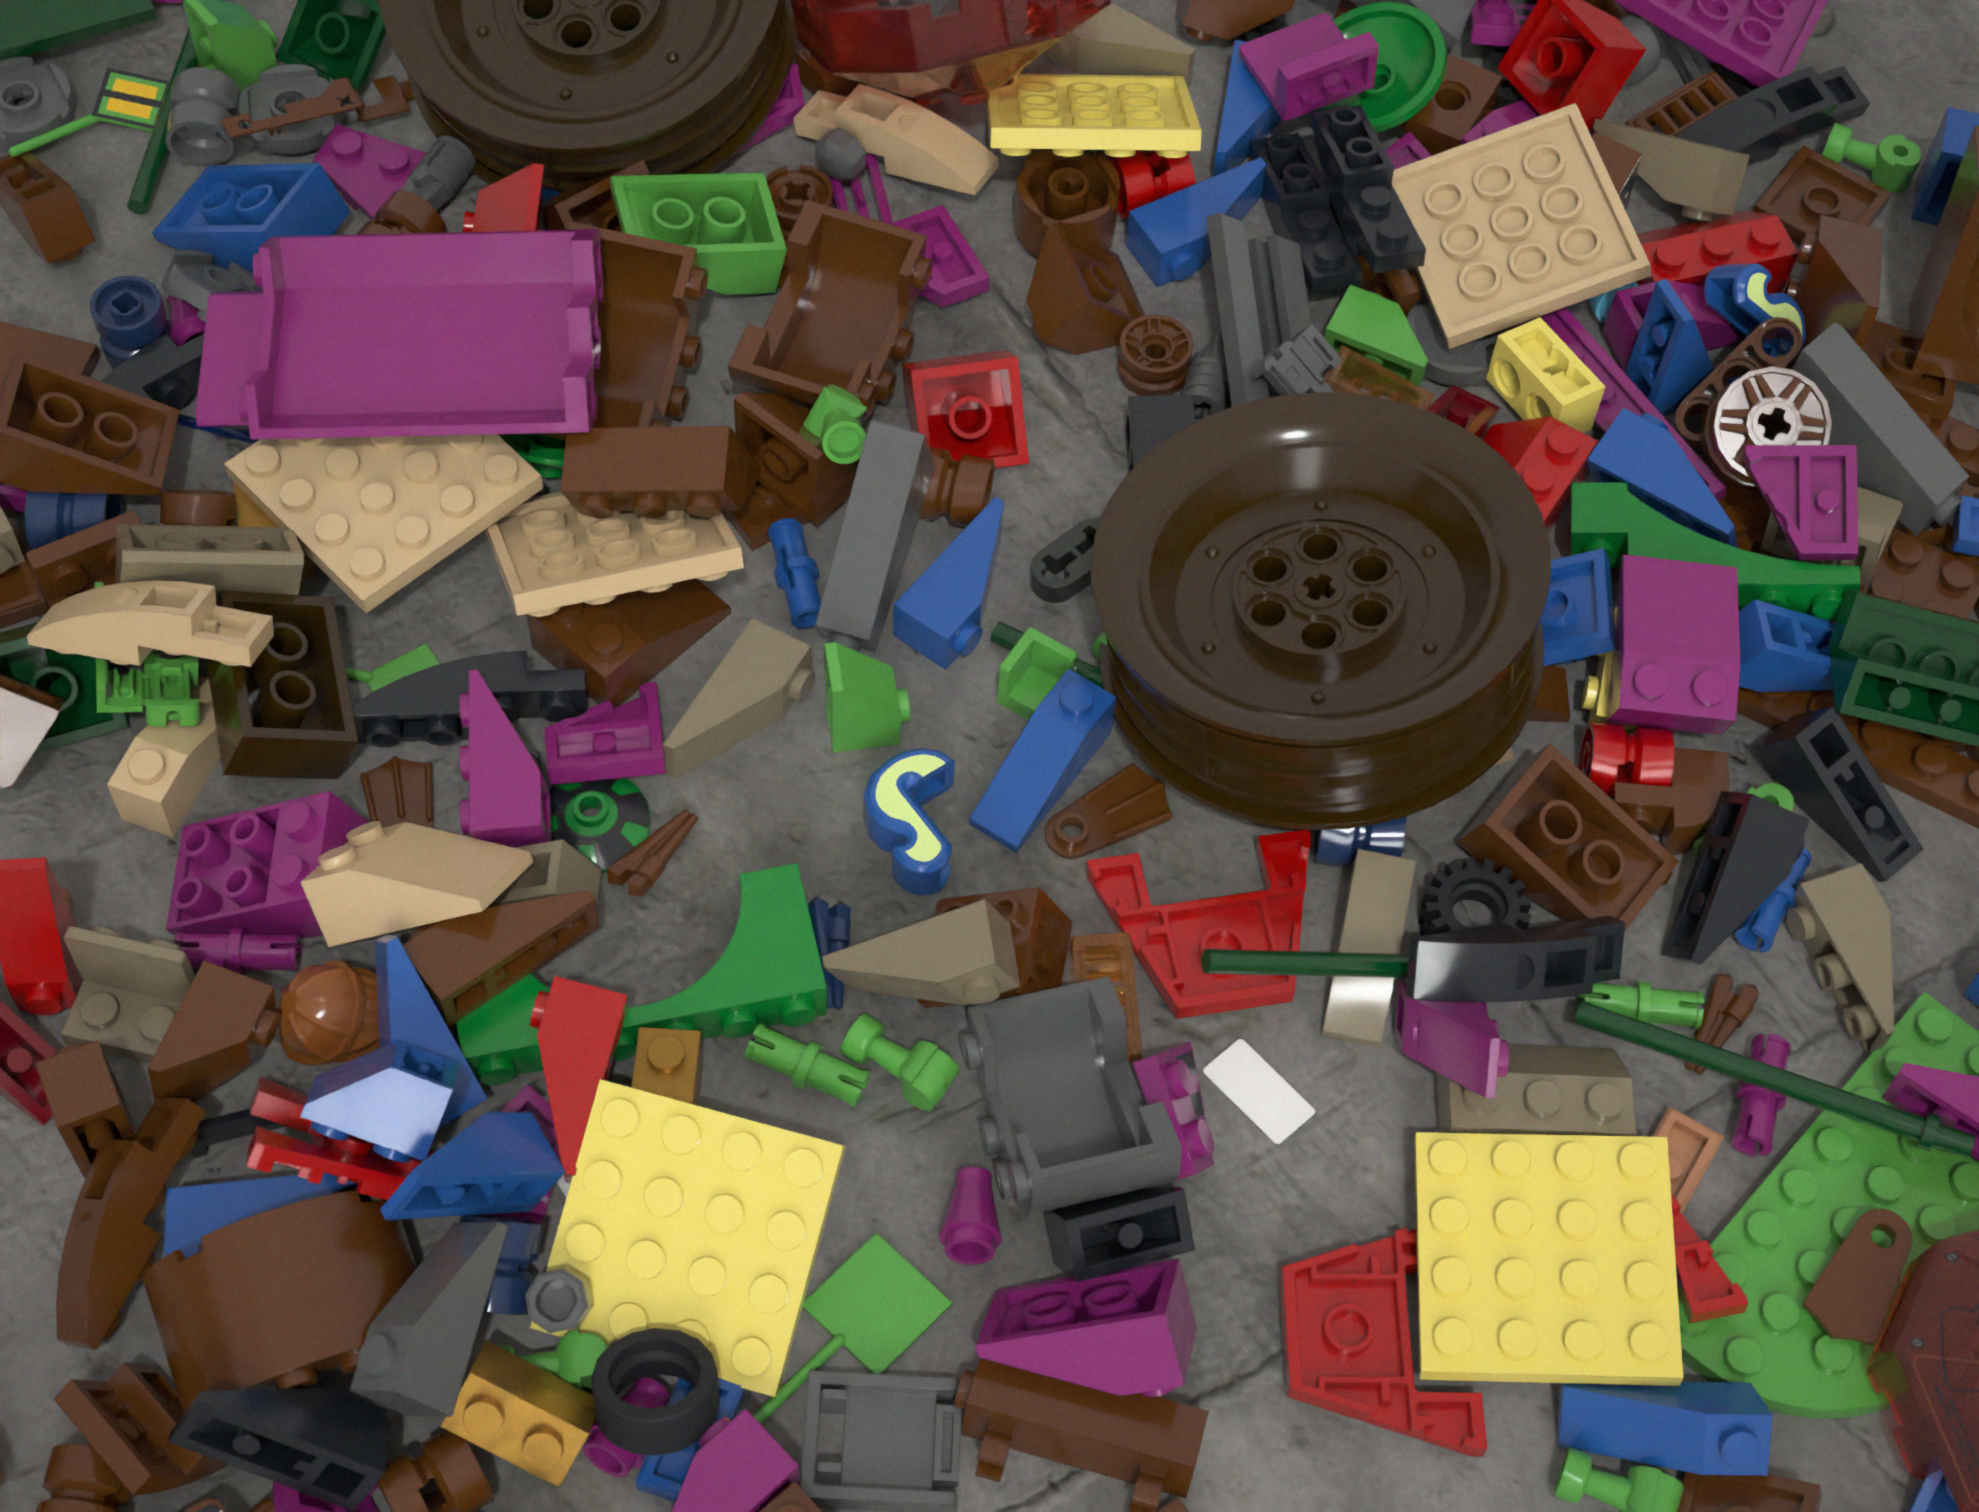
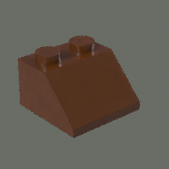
M741 392L734 398L735 434L760 465V477L757 481L815 525H819L850 497L860 458L849 464H839L830 460L824 453L821 439L809 432L803 425L810 413L808 408L796 406L782 394Z

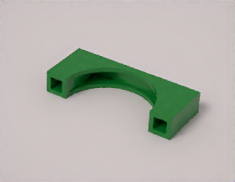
M798 863L739 874L741 900L739 919L731 941L720 959L701 979L676 995L659 1002L628 1007L613 1062L627 1060L636 1055L639 1027L701 1031V1039L722 1035L727 1038H741L752 1034L759 1023L766 1025V1027L778 1024L797 1027L806 1025L819 1016L827 1015V987ZM531 973L456 1022L461 1052L478 1083L490 1086L501 1085L510 1082L517 1075L538 1071L544 1072L537 1039L539 1029L530 1027V1019L538 992L549 993L550 989L539 982Z

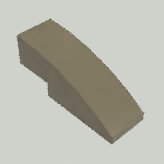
M1357 849L1351 870L1336 952L1400 953L1416 860ZM1331 976L1321 1036L1380 1048L1395 978Z

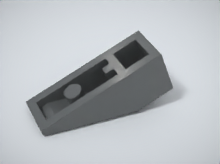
M500 1222L454 1223L369 1325L365 1341L358 1354V1364L350 1387L351 1391L407 1416H453L508 1226Z

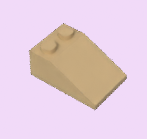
M380 821L363 824L346 834L348 842L343 846L336 847L322 854L318 858L320 865L300 883L328 947L482 912L534 861L530 852L408 822L382 828Z

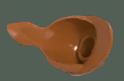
M329 960L321 965L305 967L296 974L286 987L282 988L276 1011L281 1013L279 1024L281 1046L290 1060L307 1066H323L329 1063L349 1062L379 1047L377 976L372 971L366 968L352 967L347 962Z

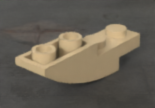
M859 84L848 97L818 90L793 118L796 135L819 140L827 131L842 128L857 138L865 153L884 157L887 174L951 189L960 193L976 195L999 167L998 157L958 126L914 102L863 84Z
M152 580L124 582L97 587L54 604L29 632L27 639L28 645L52 649L61 654H79L106 659L120 665L133 664L140 666L153 649H157L170 655H189L216 660L229 666L243 665L251 667L274 636L273 617L270 615L216 606L215 586Z

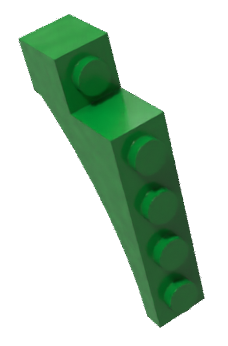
M1627 482L1572 483L1571 556L1604 548L1610 561V568H1620L1623 554L1737 567L1739 611L1752 601L1759 600L1824 620L1835 621L1838 618L1847 588L1860 591V566L1813 564L1779 559L1742 550L1705 537L1668 519L1627 491Z

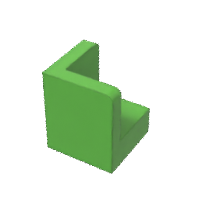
M1029 627L999 668L997 703L1030 720L1036 708L1068 668L1076 673L1078 654L1067 646Z

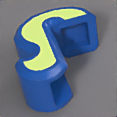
M1752 263L1722 264L1709 272L1704 286L1705 301L1716 313L1746 337L1767 319L1775 317L1787 318L1794 322L1801 330L1803 350L1806 338L1804 315L1796 300L1786 293H1767L1766 287L1772 278L1769 270L1760 264ZM1782 338L1770 339L1762 347L1767 355L1776 358L1787 355L1793 348L1788 341ZM1735 376L1730 378L1728 380L1729 385L1741 376Z
M918 748L904 751L889 758L870 775L864 792L863 818L868 836L880 849L892 853L893 879L902 889L919 896L932 895L939 892L946 885L951 871V865L948 861L951 857L952 845L921 807L948 791L954 784L955 761L939 750Z

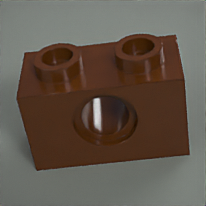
M1448 54L1446 72L1439 89L1423 109L1407 121L1399 124L1398 130L1404 132V136L1411 132L1431 156L1460 146L1461 138L1494 110L1503 76Z
M98 1040L85 1045L73 1044L56 1051L51 1058L35 1063L57 1129L84 1179L105 1139L132 1140L137 1132L124 1094Z

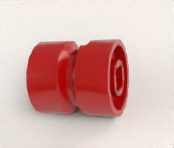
M1136 150L1135 155L1130 157H1107L1116 168L1120 178L1117 214L1121 219L1129 218V211L1195 184L1193 165L1188 151L1186 156L1180 158L1162 157L1156 154V150H1147L1146 154L1141 150Z
M1593 721L1587 723L1581 742L1579 770L1606 795L1609 796L1615 782L1671 786L1674 768V738L1670 729L1638 726L1631 734H1628L1622 724Z

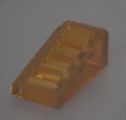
M1344 345L1338 351V355L1343 359L1342 362L1332 371H1327L1322 383L1326 381L1335 393H1352L1380 397L1382 394L1391 397L1390 400L1403 401L1423 410L1429 408L1435 396ZM1360 388L1369 390L1370 393L1367 394L1361 391Z
M1122 932L1072 937L1069 949L1072 984L1109 976L1111 982L1119 981V987L1114 989L1126 1015L1128 1061L1141 1060L1142 1045L1130 934Z

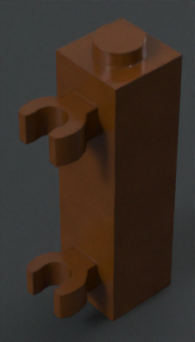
M979 1358L975 1372L967 1369L963 1370L954 1402V1407L965 1410L961 1435L982 1441L975 1476L1000 1483L1009 1449H1013L1136 1484L1129 1512H1156L1161 1492L1183 1498L1187 1497L1209 1413L1208 1410L1161 1397H1145L1140 1393L1119 1396Z

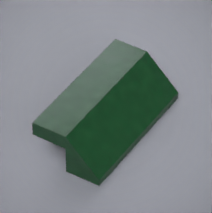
M0 0V61L26 56L156 20L151 0Z
M1847 588L1829 641L1834 707L1836 711L1979 747V621Z

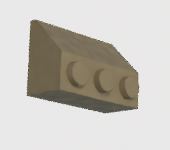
M116 524L115 584L156 580L215 586L216 598L220 590L286 595L299 594L304 566V553L294 531L288 528Z
M1508 1044V1071L1506 1077H1497L1495 1098H1485L1435 1071L1438 1133L1637 1135L1632 1077L1615 1049Z

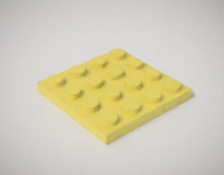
M985 73V100L990 147L1000 148L1002 154L1024 156L1030 154L1031 149H1052V153L1055 155L1073 157L1082 155L1083 150L1086 149L1104 150L1106 155L1112 157H1130L1135 155L1136 150H1156V154L1159 156L1180 158L1186 156L1187 151H1201L1202 130L1184 76L1001 74L995 80L997 81L996 84L987 86V83L994 81L999 73Z
M600 1079L575 1166L577 1168L576 1176H573L546 1268V1272L569 1268L589 1282L593 1307L581 1326L577 1327L579 1334H595L604 1341L608 1348L611 1343L632 1332L653 1328L679 1330L699 1339L713 1354L718 1378L740 1385L741 1388L776 1397L783 1380L846 1146ZM531 1321V1329L549 1333ZM577 1328L549 1334L563 1337L567 1332L575 1330Z
M1415 1133L1420 1380L1651 1386L1681 1385L1683 1380L1667 1137Z

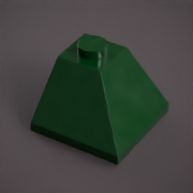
M298 0L276 57L287 64H301L317 69L318 76L326 79L328 82H330L329 77L333 80L347 77L354 90H357L359 95H361L386 34L379 0Z
M37 623L0 632V674L65 699L56 720L33 754L129 727L124 712L97 713L95 657L79 654H61L52 649L28 645L27 635ZM105 659L108 663V670H111L108 660ZM111 683L106 684V697H112Z

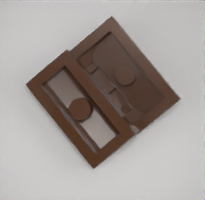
M124 1362L107 1382L71 1379L53 1399L132 1495L151 1494L178 1488L207 1477L228 1466L226 1463L168 1442L170 1431L182 1417L183 1410L175 1384L159 1365Z

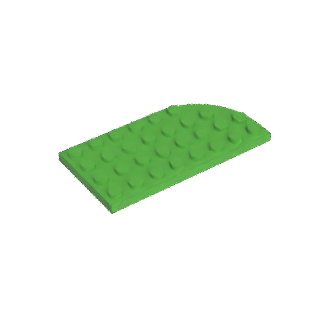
M1923 992L1894 1026V1033L1884 1048L1874 1050L1844 1085L1842 1090L1895 1107L1881 1097L1904 1063L1979 1077V1031L1926 992ZM1824 1109L1710 1245L1714 1251L1713 1258L1732 1284L1737 1283L1745 1293L1749 1303L1745 1313L1689 1324L1678 1290L1682 1362L1709 1382H1751L1769 1410L1806 1418L1838 1419L1858 1417L1903 1403L1922 1392L1923 1388L1913 1367V1359L1918 1355L1942 1357L1940 1329L1942 1312L1950 1307H1962L1972 1310L1979 1303V1161L1972 1156H1969L1967 1159L1933 1146L1929 1152L1917 1148L1918 1141ZM1873 1209H1887L1897 1213L1906 1221L1911 1230L1912 1246L1877 1342L1874 1345H1869L1854 1340L1829 1338V1335L1818 1320L1802 1306L1804 1299L1864 1213ZM1881 1230L1871 1231L1872 1240L1877 1246L1882 1248L1891 1247V1240L1885 1232ZM1955 1252L1958 1254L1959 1259L1956 1262H1949L1945 1259V1254ZM1979 1307L1973 1313L1961 1309H1951L1944 1314V1357L1957 1359L1978 1333ZM1921 1338L1925 1344L1922 1348H1914L1910 1344L1911 1339ZM1919 1357L1915 1360V1366L1925 1389L1944 1373L1942 1359ZM1945 1359L1946 1370L1955 1360Z

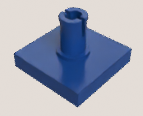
M1604 548L1551 560L1550 588L1545 610L1541 617L1544 638V666L1560 662L1569 664L1574 659L1579 662L1588 656L1616 650L1610 561Z

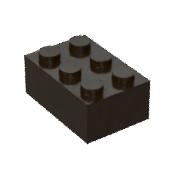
M220 590L216 598V606L270 615L273 617L274 636L251 667L243 665L229 666L216 660L206 659L223 775L338 779L358 743L333 598Z

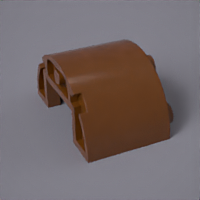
M806 200L787 239L789 274L763 328L747 324L728 364V372L733 384L758 393L782 394L792 403L810 409L814 406L824 387L835 385L853 394L861 401L862 405L867 407L860 423L866 421L872 415L879 402L884 404L890 402L896 386L897 374L894 371L898 361L906 363L913 349L915 332L909 331L919 290L924 291L926 289L933 269V260L925 257L927 235Z
M570 222L568 230L600 229L604 287L603 302H598L597 305L598 327L601 329L599 369H594L593 375L594 391L597 394L598 404L597 418L592 428L671 427L674 418L683 419L685 415L689 389L684 387L688 368L696 369L701 355L702 338L695 336L699 301L703 300L707 288L708 270L700 268L696 248ZM533 433L566 440L567 433Z
M357 1190L284 1205L242 1219L201 1236L202 1243H199L196 1254L184 1259L182 1250H175L148 1269L143 1276V1282L183 1414L200 1391L258 1390L276 1387V1389H301L315 1384L318 1381L317 1373L338 1366L342 1367L344 1374L356 1371L358 1354L365 1341L369 1325L417 1269L402 1220H385L380 1211L387 1200L370 1196L372 1202H361Z

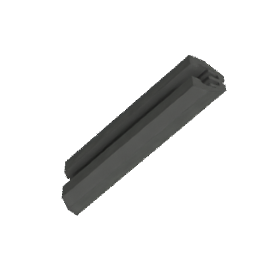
M1222 213L1206 216L1232 407L1264 398L1281 396L1264 375L1252 381L1250 372L1270 351L1286 341L1293 342L1294 335L1311 324L1300 244L1278 235L1267 237L1268 242L1263 243L1262 240L1257 238L1247 240L1245 222Z

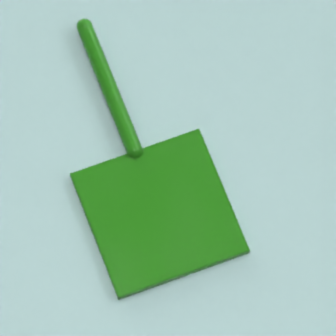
M875 1233L803 1303L802 1308L833 1338L779 1389L776 1397H771L752 1416L762 1425L808 1380L809 1371H817L842 1346L872 1374H883L953 1303L881 1236Z

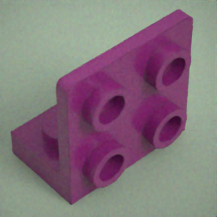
M1322 13L1241 44L1239 46V56L1285 122L1374 88L1379 45L1370 32L1351 39H1345L1329 14Z

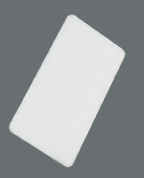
M1238 1039L1203 1069V1073L1275 1144L1283 1142L1315 1114V1109L1243 1039Z

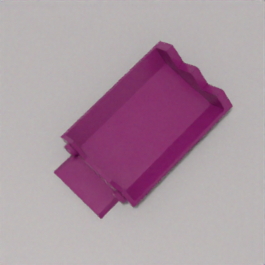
M600 229L270 237L258 248L259 253H255L253 257L254 281L256 286H263V291L212 292L208 296L195 411L197 426L249 425L250 439L577 433L590 432L597 418L598 398L594 391L593 375L594 369H599L601 329L598 327L597 305L598 302H603L604 287Z

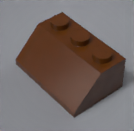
M730 426L591 428L590 432L567 433L560 492L581 514L595 518L609 517L612 515V511H633L635 514L644 517H662L666 515V511L683 510L695 516L714 517L720 514V510H740L760 477V465Z

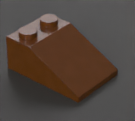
M1820 215L1815 233L1805 232L1797 256V263L1803 264L1799 278L1790 277L1784 293L1796 300L1804 315L1806 338L1803 349L1834 322L1843 327L1862 350L1864 349L1879 309L1883 229Z
M15 351L0 387V482L29 492L159 495L180 410Z
M697 578L673 583L670 588L660 592L649 593L638 590L619 594L615 599L604 604L592 605L581 602L562 606L557 612L547 616L534 617L527 614L532 648L557 670L585 669L588 696L597 704L609 700L613 707L616 708L639 690V686L652 680L731 614V607Z
M1551 743L1520 764L1457 840L1480 864L1483 865L1485 858L1495 861L1492 869L1493 872L1499 874L1504 866L1513 871L1509 881L1510 884L1521 879L1526 886L1523 893L1524 896H1530L1531 900L1565 920L1571 922L1611 916L1624 921L1625 930L1679 863L1671 853Z

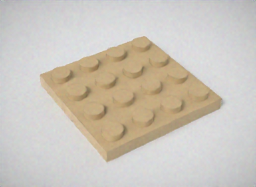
M1576 103L1393 171L1392 186L1426 248L1424 266L1415 267L1449 349L1651 276L1650 262Z
M498 434L260 439L224 463L228 477L278 527L293 530L302 551L365 613L371 611L543 489L541 475Z
M555 492L529 498L484 530L517 616L525 614L534 617L547 616L557 612L562 606L581 602L592 605L604 604L612 601L619 594L638 590L649 593L660 592L670 588L676 582L694 578L704 581L717 580L726 576L729 571L744 568L741 546L721 511L718 516L714 517L695 516L686 510L666 511V515L662 517H644L635 514L633 511H612V515L609 517L595 518L581 514L561 492Z

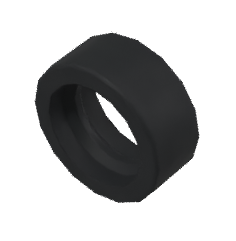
M653 1328L637 1331L611 1343L597 1359L591 1377L594 1409L599 1430L612 1444L630 1453L658 1456L681 1451L701 1440L704 1433L715 1423L720 1402L718 1372L713 1354L699 1339L679 1330ZM654 1375L675 1376L689 1382L694 1387L687 1397L672 1405L658 1408L636 1407L617 1396L625 1386L640 1378Z

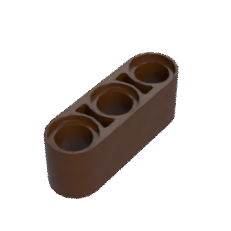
M1775 317L1767 319L1681 402L1675 416L1676 431L1695 453H1702L1699 434H1693L1685 427L1688 419L1693 415L1703 414L1714 395L1724 389L1725 383L1732 377L1743 376L1749 371L1770 366L1792 369L1802 351L1803 339L1798 326L1787 318ZM1782 338L1788 341L1793 348L1787 355L1776 358L1767 355L1762 347L1770 339Z

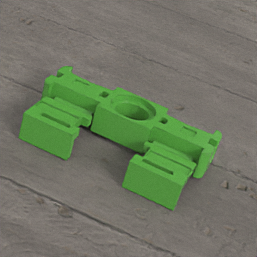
M95 582V588L104 586L103 582ZM153 649L144 660V673H141V670L133 671L130 668L128 675H119L117 669L108 670V663L105 659L96 658L97 713L143 712V706L146 705V723L149 726L166 727L167 721H179V726L181 727L198 725L200 722V699H191L190 685H198V657L185 655L179 659H163L156 655L162 650ZM111 683L112 697H106V684Z

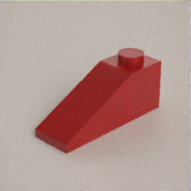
M46 857L0 860V962L5 985L19 1012L27 1011L40 1016L54 1015L62 1009H71L83 982L63 939L69 926L77 928L78 926Z
M554 976L550 992L539 991L531 1014L530 1027L539 1029L537 1039L561 1164L565 1170L563 1175L565 1182L571 1184L572 1177L576 1176L577 1168L575 1166L600 1079L608 1080L628 1010L627 995Z

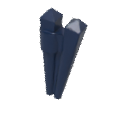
M815 896L807 906L827 987V1008L834 1007V1009L840 1010L843 1008L845 985L823 967L822 956L848 948L850 945L851 908L840 900L829 908L828 902Z

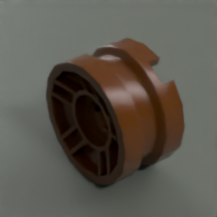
M800 164L799 170L787 171V167L783 166L774 170L766 178L784 240L789 237L806 200L830 207L833 205L832 183L824 173L814 167Z
M1159 314L1144 315L1130 321L1122 330L1119 342V355L1116 367L1119 380L1128 390L1138 396L1173 395L1179 392L1184 386L1191 363L1194 346L1191 333L1181 322L1172 317Z

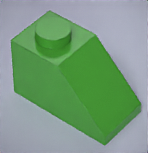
M182 0L199 67H207L225 73L236 82L239 91H242L246 85L249 87L259 82V74L277 66L274 49L278 46L277 39L272 29L264 20L257 21L243 6L222 0Z
M1349 285L1326 327L1324 335L1327 342L1343 359L1336 368L1416 400L1420 393L1428 359L1399 303L1383 298L1377 293L1368 292Z
M837 642L824 643L825 709L832 753L900 745L901 723L910 722V706L907 689H896L893 667Z

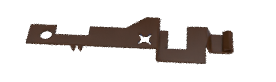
M393 75L373 80L384 103L365 107L358 91L354 90L349 79L345 77L334 80L318 97L283 104L287 114L252 121L249 113L221 119V122L230 139L268 130L272 137L274 128H276L280 136L282 126L354 109L362 122L408 112L411 109L407 101L415 99L409 80L398 82ZM349 97V101L352 104H345L341 107L340 100ZM245 121L249 122L251 126L247 129H242L238 124Z

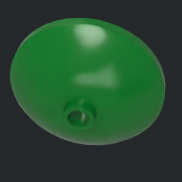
M1379 2L1352 9L1333 20L1345 39H1351L1370 32L1378 43L1379 50L1374 88L1311 111V115L1315 111L1334 109L1339 106L1351 107L1361 105L1375 133L1407 121L1423 109L1433 98L1443 81L1448 55L1443 35L1438 25L1429 15L1408 4Z

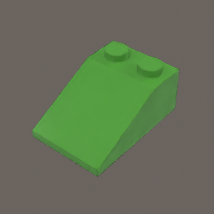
M764 173L611 176L609 184L622 233L696 248L700 268L708 270L707 289L725 295L776 293L787 248Z

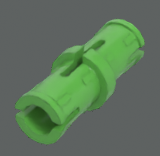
M1636 981L1633 986L1593 983L1591 994L1578 995V1000L1580 1001L1582 1000L1652 1024L1700 1029L1704 1016V1009H1697L1698 1004H1704V994L1702 991L1689 992L1651 988V984L1648 981Z
M762 1023L758 1024L753 1032V1036L756 1037L755 1042L749 1041L744 1059L752 1060L793 1078L792 1085L802 1090L808 1085L848 1103L853 1108L857 1107L862 1098L860 1094L861 1089L865 1091L871 1076L870 1071L861 1070L823 1053V1046L811 1041L807 1046L767 1028Z

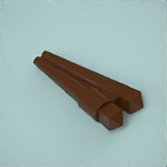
M684 809L607 868L608 883L622 886L627 881L629 894L631 896L643 897L666 869L665 865L698 821V816L694 813L690 814L687 809Z
M1728 973L1717 974L1704 1011L1702 1025L1698 1029L1695 1039L1722 1048L1735 1029L1740 1028L1754 1010V1004L1758 1000L1759 995L1756 985L1743 984L1740 992L1734 994L1731 992L1733 978ZM1686 1062L1684 1066L1689 1071L1694 1069L1698 1075H1702L1706 1068Z

